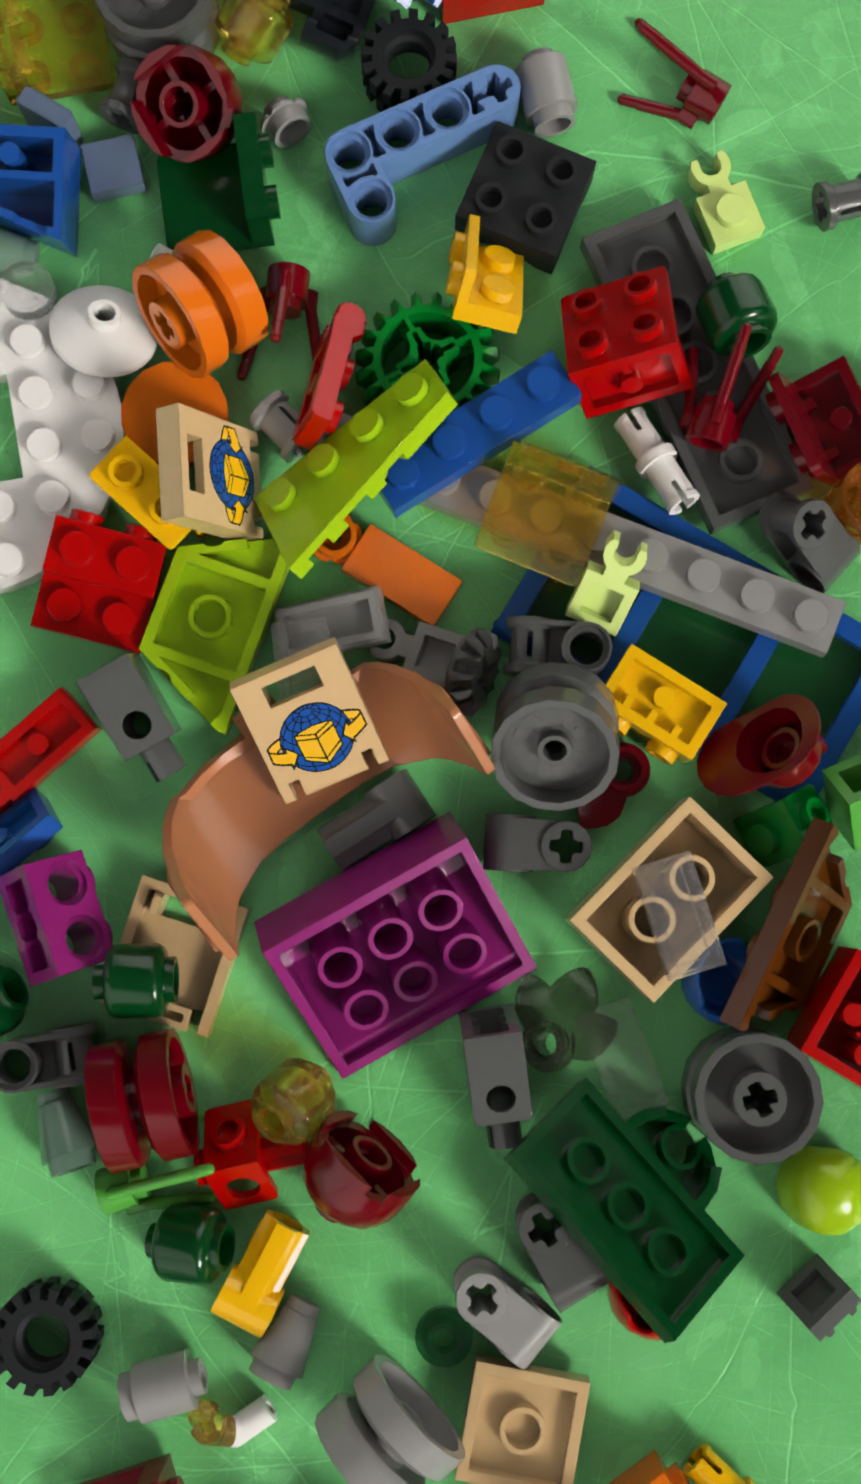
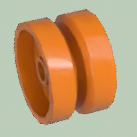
M211 230L195 232L178 242L172 251V255L169 253H159L136 266L132 273L133 292L139 310L150 332L164 353L179 369L190 377H205L223 366L229 358V353L242 354L262 342L268 335L269 319L263 297L253 275L239 254L228 242Z

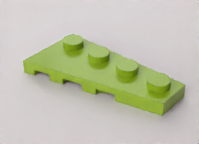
M426 359L410 372L403 375L389 389L364 409L357 412L353 418L322 443L315 446L301 460L253 497L288 568L300 579L315 565L309 558L327 538L334 543L349 527L344 519L364 496L367 495L373 500L387 484L385 479L388 470L398 458L410 459L458 405Z

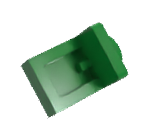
M808 784L783 798L745 813L733 820V823L749 854L765 868L796 856L814 817L832 823L828 807L820 799L814 786Z

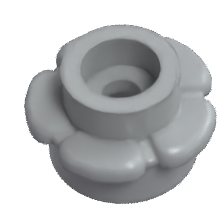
M284 95L271 100L263 112L264 117L260 124L262 133H269L270 139L279 148H289L305 138L311 128V120L305 112L307 110L306 102L300 97L291 100L288 96Z

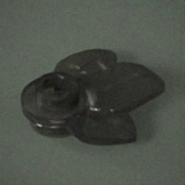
M581 967L566 972L550 987L540 977L527 973L518 987L515 996V1011L524 1027L522 1034L525 1057L528 1063L538 1071L546 1073L560 1071L567 1067L572 1059L581 1061L593 1060L603 1054L616 1036L618 1022L608 1015L595 1012L598 1006V988L588 968ZM550 1033L554 1035L556 1041L554 1053H550L545 1045L546 1037Z

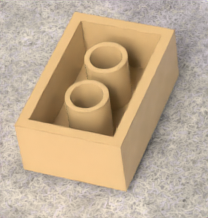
M689 796L678 800L569 912L564 920L636 991L654 1003L774 877Z

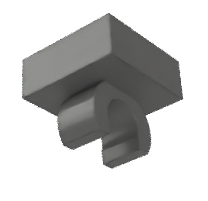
M818 1254L807 1262L777 1292V1295L819 1341L825 1336L831 1337L835 1333L833 1328L848 1314L853 1316L857 1312L856 1306L861 1302L857 1294Z

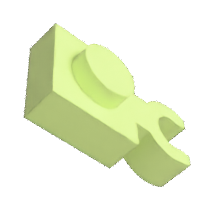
M723 150L716 152L712 162L717 174L706 175L703 173L697 160L691 161L687 171V180L690 187L695 192L703 195L696 198L692 209L712 255L761 237L765 229L746 180L733 185L730 184L728 176L731 171V162Z
M616 530L610 533L605 542L603 553L605 565H600L591 560L588 561L565 611V616L581 622L589 621L599 624L607 630L608 634L615 637L640 589V581L629 576L642 570L646 564L648 544L641 542L633 556H620L616 549L620 542L621 533Z

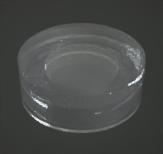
M31 261L17 262L9 266L0 277V297L7 310L15 317L22 320H37L46 316L55 306L57 289L51 275L42 265Z

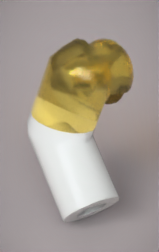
M263 1394L234 1415L220 1414L218 1404L211 1400L201 1401L199 1409L189 1412L188 1421L193 1427L191 1435L200 1445L238 1448L277 1422L278 1415L270 1399Z

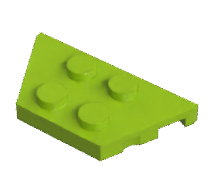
M247 538L228 540L215 546H207L205 544L178 546L139 646V650L161 671L171 684L203 715L217 732L228 736L233 723L231 718L236 715L238 709L230 692V681L252 672L273 615V609L276 607L289 571L274 538L248 541Z

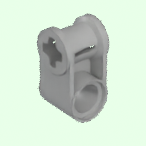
M474 1256L468 1258L458 1266L454 1273L453 1287L459 1314L465 1321L488 1338L509 1361L521 1369H526L561 1326L563 1321L560 1316L539 1295L529 1288L522 1286L487 1257ZM489 1283L491 1293L488 1296L478 1292L473 1298L471 1297L469 1288L472 1285L482 1289Z

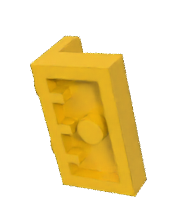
M469 214L464 233L454 232L448 256V264L451 266L447 277L445 294L454 296L452 319L516 334L523 309L524 256L514 254L510 249L500 245H490L487 247L479 245L480 216Z
M126 435L90 472V478L167 549H174L190 531L195 533L202 541L208 535L161 521L159 465Z
M632 643L605 684L611 690L618 710V734L625 736L628 730L647 741L644 747L646 752L670 766L673 765L675 760L683 764L693 760L727 705L722 699Z

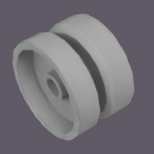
M383 1354L374 1355L354 1376L353 1387L355 1395L346 1392L337 1393L316 1415L315 1427L320 1442L332 1463L348 1484H426L425 1478L439 1482L444 1480L465 1458V1449L461 1439L443 1410L410 1373Z

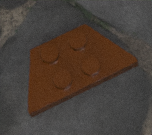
M816 817L813 818L785 879L776 885L770 901L771 910L761 931L757 932L748 944L746 951L747 961L721 1014L720 1021L740 1031H745L749 1028L752 1016L756 1015L769 1021L779 1017L785 1010L794 1011L806 1006L852 907L850 890L845 884L846 869L844 859L830 852L831 843L839 835L835 824Z

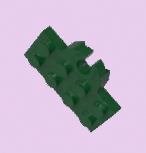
M586 1077L577 1082L504 1159L664 1343L676 1341L745 1256L705 1211L718 1190L722 1167H716L712 1148L706 1137L698 1139L687 1146L686 1157L683 1163L676 1162L669 1155L666 1146L668 1135L685 1129L691 1120L682 1113L669 1110L666 1105L643 1109L624 1120Z

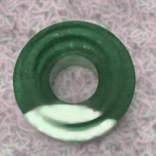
M440 1305L427 1310L421 1316L416 1326L415 1341L419 1353L427 1362L438 1367L453 1366L461 1362L470 1351L473 1340L471 1324L463 1319L457 1308ZM440 1329H448L454 1334L455 1339L448 1346H439L433 1340L434 1334Z

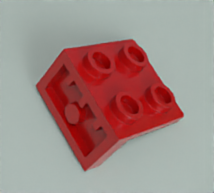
M665 266L636 272L625 278L580 290L561 299L568 376L571 383H575L582 393L580 404L587 419L693 389L691 372L678 336L670 280Z

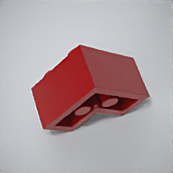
M838 946L812 991L806 1006L803 1007L785 1040L807 1055L809 1059L861 1089V951L859 949Z

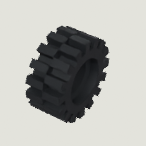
M409 8V18L401 19L400 10H394L390 12V24H387L381 16L375 21V32L368 29L364 36L365 46L362 45L363 85L366 86V95L370 102L376 99V107L380 112L456 80V43L453 36L449 37V28L443 21L435 28V15L426 12L424 20H418V9ZM417 53L428 60L430 67L427 73L421 77L403 79L392 74L389 64L399 54Z
M51 1276L44 1283H42L41 1278L32 1281L26 1288L23 1287L0 1310V1375L6 1370L12 1375L6 1384L13 1390L20 1382L25 1384L26 1388L23 1395L33 1397L39 1389H43V1397L53 1396L60 1387H62L64 1392L73 1386L78 1378L82 1377L101 1345H98V1342L104 1336V1325H98V1320L103 1315L100 1306L92 1309L89 1302L94 1296L88 1289L83 1295L77 1292L76 1288L79 1283L72 1279L66 1285L60 1284L61 1277ZM49 1314L59 1318L64 1323L68 1332V1343L62 1353L47 1357L36 1353L31 1348L27 1340V1327L30 1320L34 1317Z

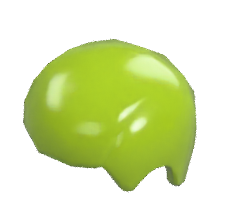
M805 1145L803 1149L791 1155L782 1163L776 1183L780 1207L796 1224L821 1235L837 1236L848 1233L861 1223V1161L855 1159L853 1154L835 1147Z

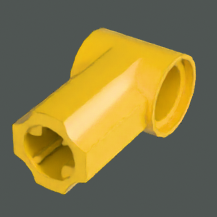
M267 1209L248 1243L249 1246L240 1263H235L210 1312L261 1339L284 1295L285 1289L282 1287L309 1237L310 1230L305 1228L298 1220L283 1212Z

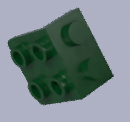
M255 112L233 114L236 143L229 144L224 151L200 162L191 163L176 161L161 155L158 156L157 170L168 248L174 250L178 242L199 230L213 231L224 238L235 251L275 245L272 220L281 219L277 186L276 184L267 185L265 172L266 168H274L270 134H259Z

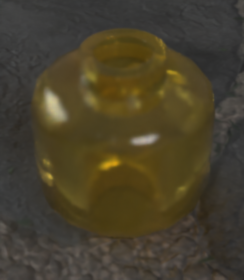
M224 0L214 20L216 31L224 41L221 46L223 52L238 64L246 67L249 66L251 61L259 64L271 63L294 25L292 13L288 8L291 1Z
M303 1058L286 1059L255 1086L251 1096L252 1120L258 1131L274 1143L299 1145L305 1142L318 1130L323 1121L336 1108V1093L328 1072L320 1065Z

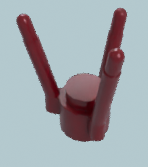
M638 18L635 21V27L638 29V32L688 74L676 96V99L684 103L681 109L626 94L618 96V103L638 111L676 120L689 129L693 128L697 119L710 125L732 85L707 69H703L656 28H653L643 18Z
M292 262L273 263L267 271L266 286L260 288L267 315L269 312L273 315L270 339L274 343L281 340L284 320L299 318L301 310L305 311L313 362L321 338L317 314L319 293L309 289L310 272L304 266ZM258 344L242 354L237 371V378L241 381L245 380L248 376Z
M744 322L740 327L717 396L705 395L702 398L701 404H696L698 348L695 346L688 348L687 363L691 372L693 389L686 390L684 393V409L678 426L687 429L685 440L698 448L724 452L727 451L729 442L737 443L743 423L767 384L768 377L772 375L783 355L784 350L781 346H776L772 350L736 413H733L735 404L729 398L752 330V325L749 322Z

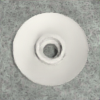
M94 285L76 289L58 301L49 318V337L55 352L69 366L91 376L111 378L133 373L147 364L157 349L158 342L150 332L139 310L135 295L117 287Z

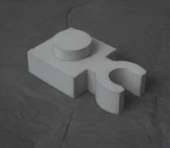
M388 619L390 633L395 634L393 646L388 649L371 646L369 652L378 661L394 664L405 660L403 668L417 672L425 679L440 685L445 690V677L450 658L458 643L466 636L420 621L414 636L407 633L400 623L393 619Z

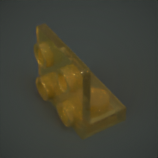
M0 0V84L12 106H17L16 99L25 86L29 88L31 86L51 99L112 89L115 80L107 32L94 0Z
M514 440L476 537L475 546L569 586H576L589 559L611 503L616 501L624 480L527 441Z

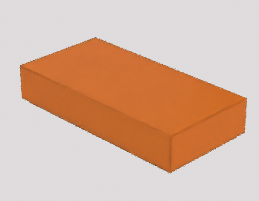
M371 523L341 568L342 573L366 588L379 586L383 590L385 600L418 621L433 626L437 625L462 586V580Z

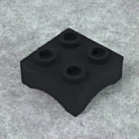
M497 121L455 215V231L464 233L469 214L480 216L479 243L506 247L514 254L524 256V261L534 268L552 275L574 219L592 183L597 161Z

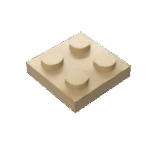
M475 1354L460 1438L465 1449V1458L455 1468V1480L473 1484H573L591 1384L588 1375L532 1364L526 1369H521L506 1359Z

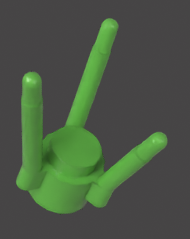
M201 1109L198 1110L199 1122L204 1120L205 1111ZM207 1163L152 1177L147 1165L114 1174L105 1167L98 1169L95 1173L96 1196L102 1211L106 1215L125 1210L127 1215H132L146 1210L167 1209L170 1205L212 1204L215 1201V1196L212 1193L151 1195L155 1189L212 1175L215 1167L213 1164Z

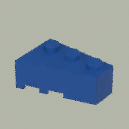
M0 124V227L77 257L81 148L65 127Z

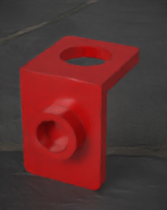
M256 1098L211 1108L205 1112L203 1164H213L215 1171L212 1175L205 1176L204 1178L225 1209H234L278 1197V1187L261 1161V1105ZM236 1179H251L259 1184L256 1188L249 1191H235L227 1186L229 1182Z

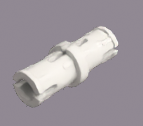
M643 407L631 409V414L635 419L631 422L628 415L624 413L617 419L614 428L621 435L637 460L635 469L641 478H648L670 515L679 514L682 512V508L679 505L681 502L688 509L699 499L700 494L693 488L676 461L678 455L671 443H664L647 417Z

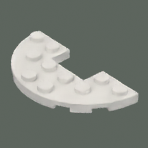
M0 282V383L8 382L23 478L0 482V595L24 588L42 579L44 573L42 568L56 515L69 518L71 509H79L102 516L105 520L109 514L107 508L112 498L90 478V472L126 435L121 425V403L123 399L115 377L91 376L65 363L55 352L49 337V318L55 305L37 294Z

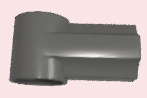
M407 769L397 772L372 788L364 795L365 800L316 830L342 871L357 864L390 840L394 842L400 840L436 816Z

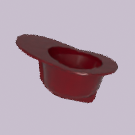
M799 694L782 695L767 702L760 708L723 725L714 731L703 744L698 756L697 775L702 784L717 795L734 797L754 791L765 785L775 788H791L803 783L817 768L821 755L828 750L825 739L819 734L821 721L818 709L810 699Z

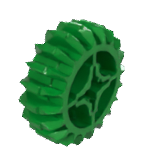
M438 291L432 296L431 304L422 305L420 295L415 292L411 296V307L406 309L399 301L394 299L390 304L391 318L376 311L373 317V324L376 330L364 329L361 342L366 348L358 349L355 352V362L362 367L355 373L356 384L366 388L362 393V401L365 406L389 389L403 375L419 364L418 354L422 361L424 359L430 361L431 366L433 363L437 364V374L450 393V380L448 376L459 369L460 362L469 358L472 373L467 383L455 395L451 393L458 404L453 411L500 381L501 371L493 366L500 360V350L498 347L488 346L493 341L492 329L488 327L478 328L479 325L452 319L453 302L449 308L443 307L442 295ZM425 333H436L448 338L433 340L427 337ZM403 340L406 344L407 357L402 362L396 364V371L385 376L383 372L385 361L392 349Z

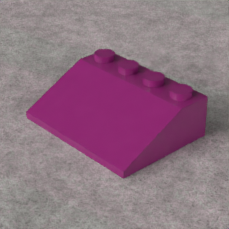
M450 811L254 922L264 957L342 1079L537 968L467 837Z

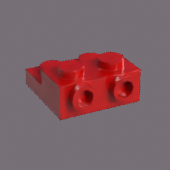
M71 509L69 518L56 515L42 568L44 573L30 626L141 654L139 646L150 620L167 548L162 543L157 542V539L143 526L126 524L123 533L102 527L104 518L91 512Z

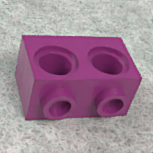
M82 850L24 864L0 876V893L30 987L104 962L109 948L113 946L112 930L109 923L104 919L95 892V878L93 872L86 864ZM48 881L54 886L57 898L52 895ZM66 935L70 937L73 943V952L66 943Z

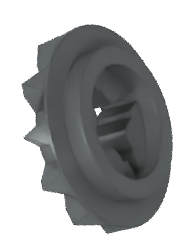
M483 628L473 629L458 643L450 658L445 677V691L463 715L472 717L479 708H483L487 704L488 694L490 691L495 690L494 681L500 673L498 662L502 653L501 649L498 648V636Z

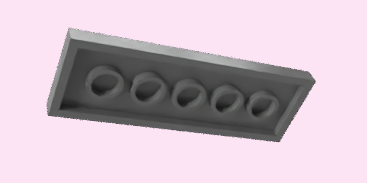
M681 198L582 238L580 249L597 286L628 277L636 272L647 271L660 266L666 267L670 280L678 336L686 360L688 348L691 346L698 348L696 404H701L702 398L705 395L717 396L730 356L719 355L711 349L697 320L695 310L700 296L706 290L708 283L716 277V274ZM753 356L743 358L729 398L735 404L733 413H736L760 371ZM765 385L743 423L737 443L729 442L728 449L724 452L701 449L685 440L687 429L678 426L684 409L685 391L649 401L668 443H671L677 451L676 461L693 488L700 494L699 499L695 503L710 535L758 515L765 500L773 493L782 491L801 497L808 494L814 488L808 474L802 475L790 453L788 445L793 443L785 424L780 425L771 412L765 397L770 392L767 385Z

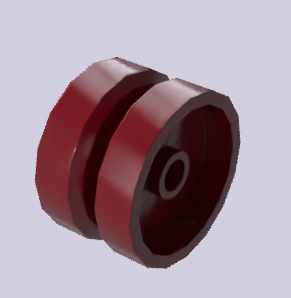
M174 1028L140 1035L135 1052L124 1040L89 1047L84 1067L86 1105L98 1153L105 1167L112 1174L145 1166L152 1149L164 1162L198 1153L200 1124L193 1077L185 1049Z

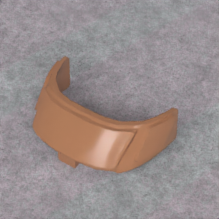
M363 662L356 668L351 669V674L385 746L389 761L378 764L373 757L372 750L368 749L362 752L368 763V770L310 795H306L299 780L294 781L292 785L296 791L297 800L289 804L284 802L241 712L231 718L241 734L207 761L180 793L170 800L162 827V854L166 865L167 882L215 952L220 950L229 961H232L239 955L236 940L238 905L240 897L260 863L289 836L363 783L395 766L432 758L452 760L472 767L485 775L495 770L493 763L488 757L491 754L489 748L443 687L425 679L417 672L390 663ZM270 695V703H271V705H272V704H275L276 702H275V700L273 699V697Z

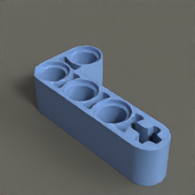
M498 64L483 67L342 128L330 136L324 151L329 185L351 233L358 241L365 245L376 246L384 244L394 234L397 218L396 198L392 184L487 144L497 121L511 127L516 125L521 85L519 77L512 69ZM442 119H452L458 123L454 126L446 127L436 122ZM397 139L410 143L402 148L388 145V143ZM348 160H355L361 163L357 168L350 170L339 166ZM369 206H377L384 210L381 214L374 217L365 216L360 213L361 210Z

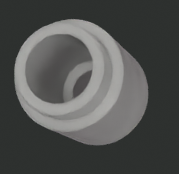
M548 47L537 48L528 52L515 69L521 85L520 99L526 123L533 127L534 133L538 137L548 138L565 133L575 125L576 119L574 114L578 109L566 57L564 54L553 51Z
M186 1348L133 1363L130 1371L120 1373L118 1376L117 1389L122 1414L127 1422L139 1419L142 1424H147L199 1409L201 1395L208 1393V1377L202 1358L194 1359L190 1350Z

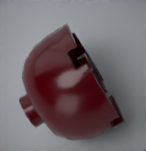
M167 44L146 56L136 69L133 80L138 81L136 100H131V113L139 135L153 152L162 157H170L180 162H200L224 151L235 138L233 114L242 113V94L235 74L223 59L195 45Z
M348 1110L334 1111L323 1121L306 1148L303 1179L310 1198L315 1203L319 1214L332 1223H339L358 1229L373 1228L387 1223L401 1211L420 1187V1179L414 1181L411 1175L417 1167L414 1157L400 1139L378 1122L373 1120L368 1130L363 1125L352 1122L358 1113Z

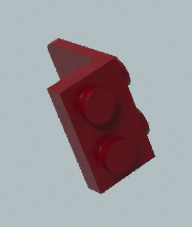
M842 356L795 382L789 380L779 371L770 375L768 380L773 391L766 394L765 397L776 421L780 425L785 423L787 428L793 432L796 441L788 446L802 475L808 473L811 479H817L833 486L861 472V387L848 359Z

